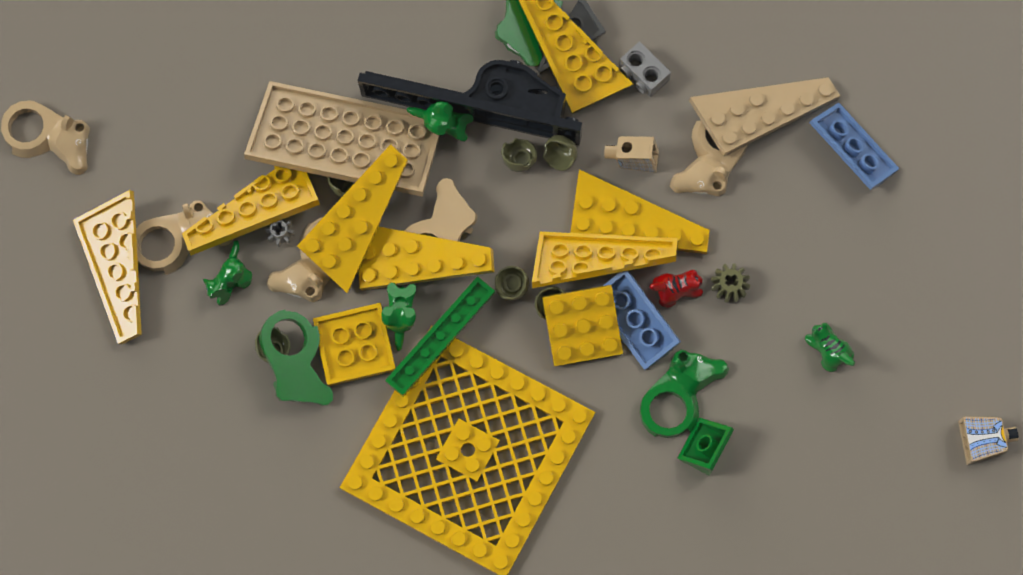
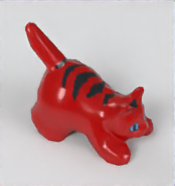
M689 270L678 275L665 273L655 277L649 288L653 291H658L660 296L659 304L662 307L670 308L681 297L698 298L702 296L703 290L699 287L702 285L703 279L695 270Z

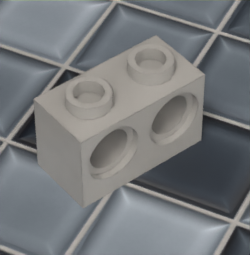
M640 41L620 58V71L628 79L631 78L636 83V88L642 94L646 93L651 97L670 80L671 72ZM633 60H637L641 63V65L633 66L630 64V62ZM651 75L656 77L657 80L649 82L646 80V77Z

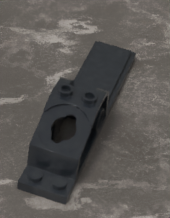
M493 60L487 62L479 69L473 86L464 93L369 71L359 73L357 81L362 97L427 110L431 104L436 102H447L453 107L452 111L471 114L473 122L548 139L554 135H564L570 138L575 145L580 146L582 122L573 117L563 118L566 107V94L555 86L551 87L540 79L535 71L517 60Z

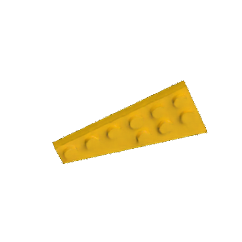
M518 0L560 90L566 94V102L571 113H575L633 85L582 29L561 10L554 0Z
M274 166L275 169L269 174L258 177L235 194L234 199L225 205L223 203L217 207L218 211L208 218H202L182 233L190 255L192 256L320 205L307 172Z
M579 169L570 233L678 238L677 251L707 254L710 230Z
M378 227L360 265L359 285L361 290H371L388 287L389 283H395L396 286L493 273L495 272L493 249Z
M540 231L532 277V288L676 262L678 238Z

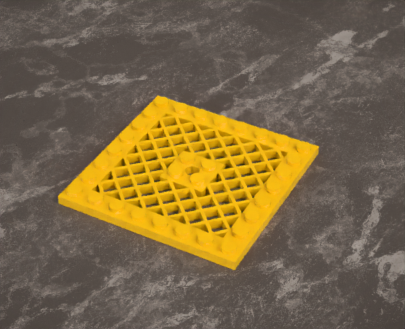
M455 338L404 397L394 390L339 488L497 575H508L592 421L595 412ZM441 358L446 360L444 362L438 363ZM450 365L453 376L440 379L438 369ZM454 365L467 372L456 375ZM433 371H435L437 381L427 383ZM470 376L473 387L461 390L458 380ZM474 376L487 383L476 385ZM455 381L457 392L445 395L442 384ZM439 385L442 396L429 400L426 389ZM491 387L494 398L481 401L478 390ZM495 387L508 394L497 397ZM423 391L426 401L416 403ZM475 392L478 402L465 406L462 395ZM459 396L462 407L449 411L447 400ZM511 398L514 409L502 412L499 401ZM515 398L528 405L518 407ZM443 401L446 412L433 415L431 404ZM496 403L498 414L486 417L483 406ZM428 406L430 417L418 420L415 409ZM480 407L483 418L470 422L467 411ZM532 409L535 420L522 423L519 412ZM536 409L546 413L549 416H545L538 419ZM412 411L414 421L404 424ZM464 412L466 422L458 418L454 426L451 415ZM516 413L519 424L506 428L503 417ZM448 416L451 427L438 431L435 420ZM500 418L503 429L490 432L488 421ZM556 419L563 422L560 429L558 427ZM552 420L555 431L543 434L540 423ZM432 421L435 432L422 436L419 425ZM484 423L487 433L474 427V425ZM537 425L539 436L527 439L524 428ZM416 426L419 437L406 440L403 429ZM521 429L524 440L511 444L508 432ZM400 431L403 442L393 444ZM450 433L445 444L442 446L440 436ZM505 434L508 445L497 448L500 440L495 438V436ZM555 436L551 446L548 449L545 439ZM437 437L439 448L427 451L424 440ZM541 440L544 451L532 455L529 443ZM421 442L423 453L411 456L408 445ZM470 444L475 448L472 456L466 457L461 453L464 445ZM525 445L528 456L516 459L513 448ZM404 446L407 458L395 461L392 450ZM510 450L513 461L500 464L497 453ZM389 452L391 462L381 465ZM439 453L436 461L442 464L431 467L428 456ZM494 455L496 466L486 468L491 457ZM545 456L536 470L533 459ZM425 457L428 469L415 472L412 461ZM530 461L533 472L521 475L518 464ZM409 462L412 473L399 477L397 465ZM514 465L517 477L505 480L502 469ZM393 467L396 478L383 482L380 470ZM446 468L449 480L436 483L433 472ZM449 468L462 474V476L452 478ZM498 470L501 481L489 485L486 473ZM376 472L380 482L373 479ZM430 473L432 485L420 488L417 476ZM483 476L485 486L472 489L470 479L478 483L480 477ZM533 477L525 491L522 480ZM414 478L416 489L404 493L401 481ZM466 479L469 491L456 494L453 483ZM519 481L522 493L509 496L506 485ZM398 483L400 493L387 487V485ZM450 484L453 496L440 499L437 488ZM503 486L506 497L493 501L490 489ZM434 489L437 500L424 504L422 492ZM487 491L490 502L477 506L474 494ZM418 494L421 505L407 497ZM471 495L474 507L461 510L458 499ZM522 497L514 512L511 500ZM455 500L458 512L445 515L442 504ZM508 502L511 513L498 517L495 505ZM439 505L442 516L427 508ZM492 507L495 518L482 522L479 510ZM475 511L479 523L466 526L463 515ZM459 516L462 527L448 519ZM511 518L504 532H502L499 521ZM496 523L499 534L487 538L483 526ZM480 527L483 538L473 534L469 530ZM499 539L496 546L490 543L491 541Z

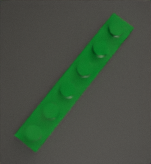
M477 276L387 377L385 382L404 397L495 294V290Z

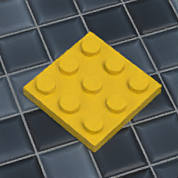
M612 285L542 297L554 366L623 354Z
M381 302L313 318L314 326H318L320 334L319 350L328 386L395 370L396 367L387 327L382 322Z

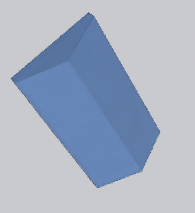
M840 103L835 104L809 122L870 190L879 187L899 170V167Z
M629 271L619 272L603 285H612L620 337L644 370L668 355L681 342Z

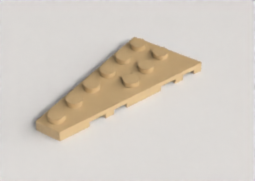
M829 77L694 96L690 97L689 102L722 155L726 156L838 100L840 94Z

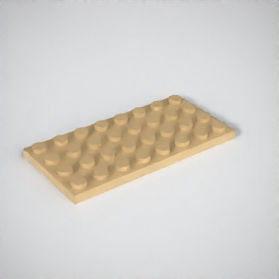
M269 81L244 157L246 160L356 182L386 148L392 144L409 160L394 191L423 197L440 135L427 130L424 126V120L411 115L406 109Z

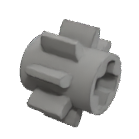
M282 219L272 223L270 228H265L266 232L271 234L268 237L269 242L275 240L278 247L284 242L290 244V236L295 235L294 231L289 229L292 227L291 221L285 223ZM280 228H283L284 231H281L280 235H277L276 232H279Z

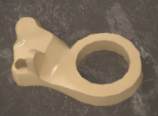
M30 100L20 101L10 106L4 113L1 122V132L7 144L12 148V155L21 158H31L52 151L67 164L71 173L81 175L87 170V148L90 127L83 120H73L67 115L63 118L47 107ZM33 112L39 114L43 119L41 134L30 142L16 141L11 134L13 121L23 113Z
M696 121L692 130V142L698 158L684 171L673 176L670 182L671 189L675 193L692 192L720 197L726 193L729 174L745 154L748 145L723 156L720 150L713 148L708 143L705 136L706 128L702 121Z
M444 178L436 186L437 200L432 218L414 223L404 230L405 232L427 236L432 235L437 238L459 242L464 232L472 234V226L477 223L478 216L460 195L455 183L451 179Z
M201 200L193 201L190 205L188 203L183 204V211L180 213L146 220L136 228L138 262L144 268L154 272L164 271L168 275L183 265L189 251L182 233L202 218H208L213 215ZM163 229L169 231L175 241L172 253L161 261L146 259L141 252L143 238L153 230ZM233 239L219 245H229L233 241Z
M323 217L307 224L302 231L300 242ZM300 250V260L284 270L272 272L268 276L267 285L271 291L287 293L304 298L310 302L320 300L326 284L331 279L302 250Z

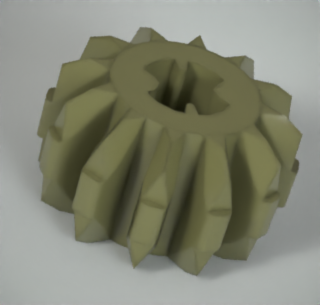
M734 263L731 269H729L727 264H723L722 270L717 268L715 270L716 276L711 278V282L714 283L711 290L719 291L716 295L717 299L723 295L726 296L724 300L726 303L729 302L730 297H732L734 302H738L739 296L744 298L746 296L745 290L750 289V284L746 283L750 276L742 275L745 271L743 267L739 271L735 270L737 266ZM733 280L735 282L734 285H726L727 281Z

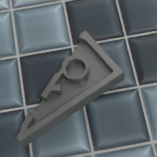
M578 0L569 17L594 41L605 34L606 31L587 1ZM545 56L536 69L539 74L550 68Z

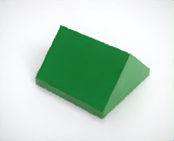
M698 418L678 459L710 476L734 429L713 421Z

